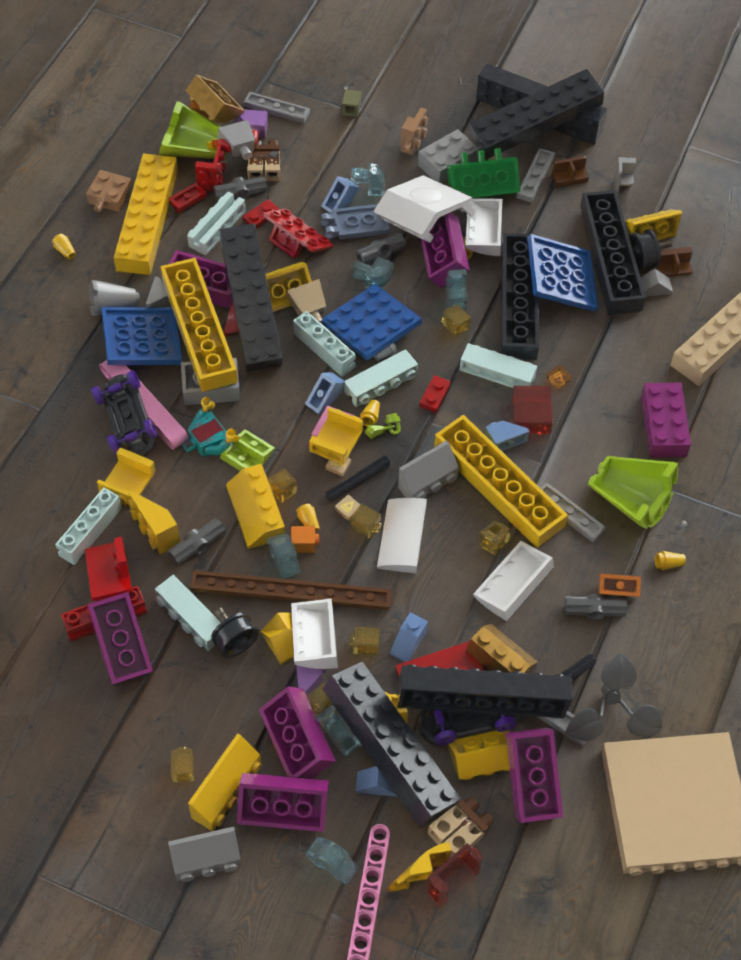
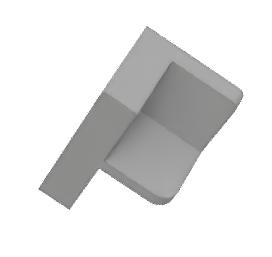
M618 158L614 177V190H617V194L620 186L631 187L633 185L636 158Z

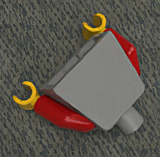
M245 120L219 127L217 139L214 138L211 142L207 141L206 143L208 150H216L219 144L222 145V150L228 152L231 157L242 155L243 159L248 160L252 157L259 132L254 129L251 130L249 121Z

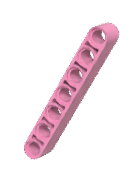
M107 360L99 364L101 371L108 380L116 375H127L131 371L126 365H107ZM139 380L141 387L138 389L148 418L153 422L157 434L172 450L178 448L182 443L189 440L188 434Z
M383 824L373 826L370 831L347 960H369L390 838V831ZM382 834L385 836V839L376 840L374 836ZM379 855L382 859L375 862L370 857ZM375 876L378 878V881L370 883L367 881V878ZM371 897L374 899V903L367 905L363 902V899ZM368 919L371 924L363 927L359 924V921ZM364 941L367 946L364 949H358L355 947V943Z

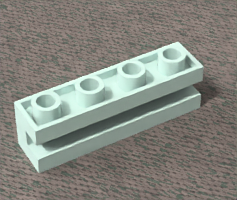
M230 192L220 197L218 203L210 208L207 215L199 220L194 229L189 231L187 235L189 247L206 256L220 240L219 229L232 227L246 212L245 200L239 197L235 201L234 194Z
M306 311L293 320L294 334L341 377L355 368L353 360L356 359V354L309 312Z
M468 343L460 361V371L529 393L531 383L536 376L537 365Z
M405 349L344 381V393L348 397L352 396V403L355 407L364 405L371 399L382 396L386 391L397 388L401 383L415 378L418 373V363Z
M103 487L55 544L56 548L59 549V556L75 565L84 555L85 549L94 543L122 509L120 497Z
M173 574L155 588V600L161 607L165 606L169 610L168 613L175 621L178 620L187 634L191 633L194 636L198 646H204L209 651L214 647L211 634L221 622Z

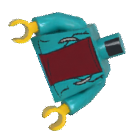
M204 397L201 400L203 408L199 409L188 428L189 440L182 443L187 453L197 449L201 456L204 457L207 455H221L231 446V442L239 441V436L235 434L236 430L232 428L226 431L211 411L208 412V409L211 410L215 407V402L210 401L209 397Z

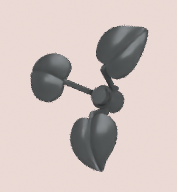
M618 652L602 671L601 680L603 686L601 687V693L603 697L600 699L599 715L593 708L581 710L569 722L566 728L567 735L582 741H592L598 738L604 728L600 719L603 718L605 702L613 705L619 702L627 713L632 716L627 721V728L633 735L649 737L661 730L662 718L656 707L648 704L642 705L636 709L634 714L623 702L619 690L620 688H631L636 681L637 674L631 661L621 652Z

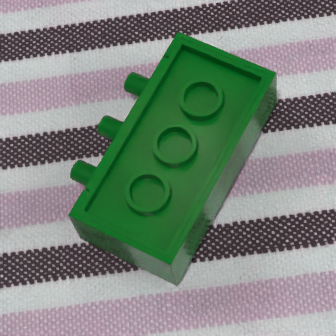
M500 148L494 149L495 159L485 160L484 150L477 151L478 161L468 162L467 152L461 153V163L447 164L448 186L472 198L520 192L518 158H501Z

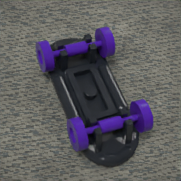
M133 370L128 372L127 375L120 374L110 378L103 386L102 392L98 386L91 388L96 403L98 405L104 403L114 433L107 437L113 453L117 454L121 447L145 457L153 449L157 431L146 413L138 389L141 385Z
M423 710L419 716L418 730L427 741L444 746L453 743L457 739L493 731L505 732L512 730L517 725L518 716Z

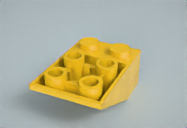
M131 490L128 491L129 500L127 502L131 508L130 514L134 521H139V528L143 535H148V542L153 550L156 549L159 554H162L180 543L177 523L169 511Z

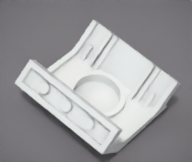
M420 176L388 189L373 211L382 220L429 243L434 238L429 232L439 217L456 209L462 213L465 211L471 217L476 213L471 207L472 203L470 200L472 197L426 176Z

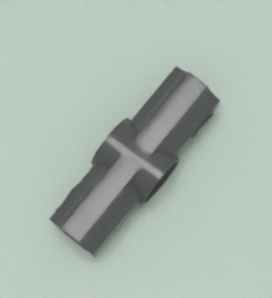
M264 176L245 180L243 177H237L231 183L214 186L217 201L227 192L234 194L236 199L239 197L246 199L250 194L267 191Z
M401 233L381 241L374 240L369 246L357 250L355 258L361 266L380 258L386 259L391 253L405 248L406 240Z
M214 519L199 530L193 529L189 531L183 541L168 550V554L175 564L180 565L194 554L200 555L204 553L210 546V543L226 533L225 528L218 519Z
M597 593L590 594L587 597H565V615H587L588 618L596 620L602 619L605 616L626 617L627 614L626 598H604L602 594Z

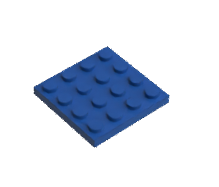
M530 234L527 237L534 296L595 312L598 309L591 251Z
M374 284L322 318L321 324L360 356L369 360L390 344H393L421 325L422 318Z
M102 307L101 313L107 365H181L182 355L177 322L172 307Z

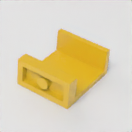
M328 407L327 420L318 436L311 437L309 451L344 465L363 431V420L357 416L343 413L339 409Z
M120 447L117 451V464L105 482L98 480L97 485L99 492L104 487L118 495L121 504L126 505L128 504L127 500H129L128 491L131 490L141 495L156 471L154 461Z

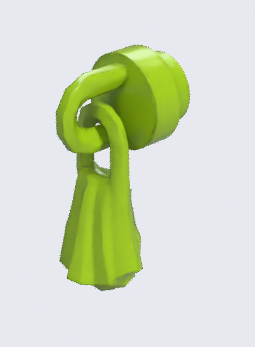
M397 413L386 415L385 422L388 425L387 427L368 425L365 434L370 439L388 429L391 434H398L401 430L400 417L397 416ZM396 423V427H397V430H396V431H393V429H392V428L395 427V425H391V424Z

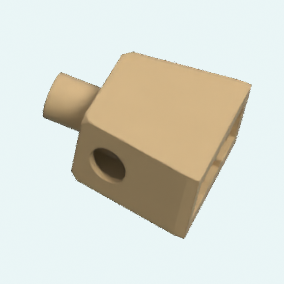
M319 279L287 291L286 297L298 316L307 311L321 323L320 313L325 311L326 303Z

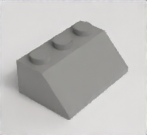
M445 441L399 468L398 489L406 498L424 499L428 494L439 491L442 486L452 483L457 479L459 466L449 443Z
M234 827L168 842L177 881L189 882L194 877L202 875L203 877H210L215 875L216 872L224 870L225 872H232L242 866Z

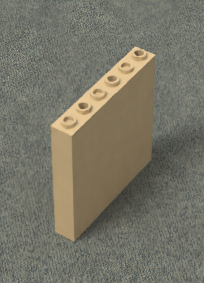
M729 732L607 742L603 744L601 753L623 874L630 873L632 876H637L648 871H652L653 874H659L671 869L675 872H681L693 867L696 870H703L708 868V866L715 865L717 868H725L730 866V864L737 863L741 866V782Z

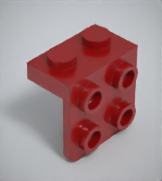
M218 144L214 163L196 161L197 184L204 191L214 192V186L223 184L222 173L226 171V163L223 162L225 151H222V145Z

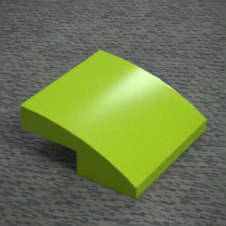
M245 429L238 434L239 441L233 442L224 453H221L220 459L241 471L247 467L258 464L263 465L274 452L275 447Z

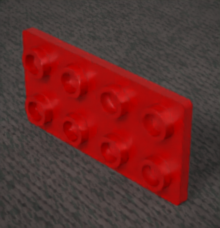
M288 209L272 210L263 214V217L274 224L269 240L293 258L298 257L302 245L311 252L331 249L333 247L328 238L318 234L314 228L307 226L302 219L292 215Z
M122 537L114 538L113 543L85 549L92 601L132 592L126 550Z
M469 641L398 664L395 667L398 676H400L401 667L410 664L417 667L436 666L446 669L456 667L462 670L479 669L484 671L482 664L466 651Z

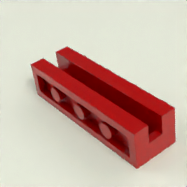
M132 587V592L129 593L135 615L138 617L146 614L147 609L139 587ZM88 604L61 614L71 642L95 633L87 608Z

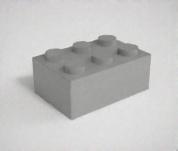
M457 129L420 150L418 166L434 181L442 184L448 180L447 164L461 163V153L467 152L468 162L478 161L477 151L479 149Z
M233 358L234 364L237 369L238 378L237 358ZM181 362L182 389L185 405L201 404V400L204 397H209L210 401L215 403L240 401L239 379L238 383L201 392L192 363Z

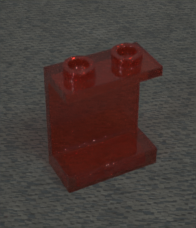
M514 385L512 392L514 424L528 428L529 433L551 434L553 425L551 386Z
M468 843L427 878L426 892L440 908L447 902L449 887L443 881L463 864L475 876L480 873L483 860L481 858L482 855L477 848L471 847Z

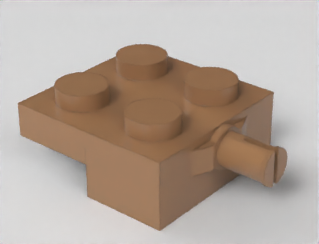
M420 108L415 118L408 117L401 130V152L413 155L416 150H419L422 138L425 139L428 129H426L428 117H426L427 109Z
M100 170L86 193L87 202L96 205L94 207L96 212H101L102 208L119 212L126 201L125 195L132 184L131 178Z

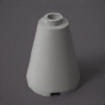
M91 280L89 288V301L93 305L90 306L91 315H102V307H135L136 303H139V292H136L134 288Z

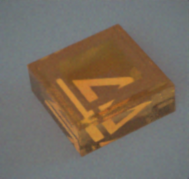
M561 365L546 373V378L556 389L572 379V376Z

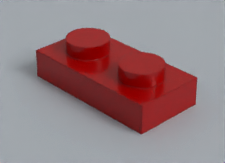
M194 183L168 199L171 206L180 213L206 198L207 194L197 183Z
M268 199L243 215L242 219L247 225L255 223L257 229L269 221L263 217L264 212L280 209Z
M434 375L419 402V407L436 413L451 386V381Z

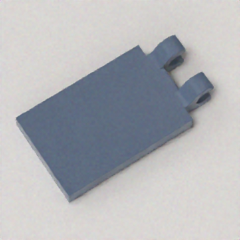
M378 204L332 209L331 214H321V225L325 227V237L329 240L334 239L336 236L339 237V240L389 234L390 227L388 222L382 220L373 212Z

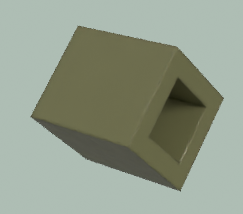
M345 89L342 101V115L359 116L362 91Z

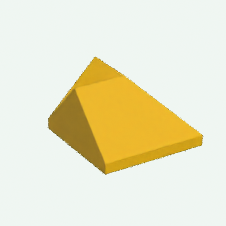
M277 613L261 630V634L280 664H283L294 658L292 613Z

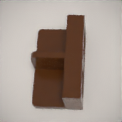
M586 156L553 162L551 176L556 188L589 181V176L585 169Z
M691 247L660 250L661 260L659 266L656 267L659 272L666 277L693 274L690 262L693 253Z

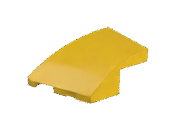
M442 843L426 851L388 886V891L409 889L410 882L431 879L432 867L449 865L450 843Z

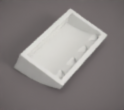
M472 198L470 200L472 203L471 207L476 213L473 217L467 214L465 248L485 255L500 256L502 199Z
M396 498L388 500L377 569L416 574L427 499Z
M520 541L475 591L473 596L494 614L507 621L554 568L553 558Z
M324 599L291 603L295 665L314 669L338 668L332 600Z

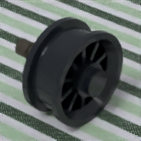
M646 229L641 234L634 232L629 236L639 271L644 270L647 266H659L661 260L660 250L672 247L670 240L659 243L651 229Z
M222 608L216 610L215 613L221 620V623L213 630L211 640L214 644L219 645L220 654L223 657L230 658L239 655L257 641L260 630L257 626L251 624V617L248 613L242 612L228 617Z

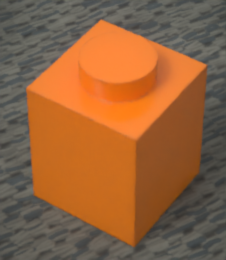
M291 526L292 553H315V545H319V534H315V526Z

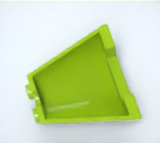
M177 101L168 130L163 138L159 155L215 159L216 150H208L206 142H211L214 138L217 139L218 128L221 126Z
M607 456L598 466V475L595 474L590 477L588 486L639 526L646 529L647 527L652 528L662 518L674 494L671 492L673 489L672 484L677 483L678 463Z

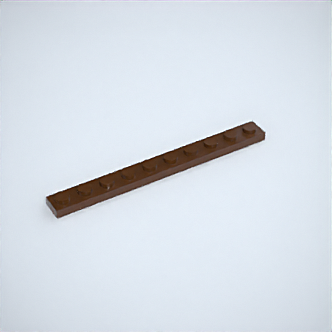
M193 570L190 585L192 592L295 602L331 599L332 605L388 611L391 599V589Z

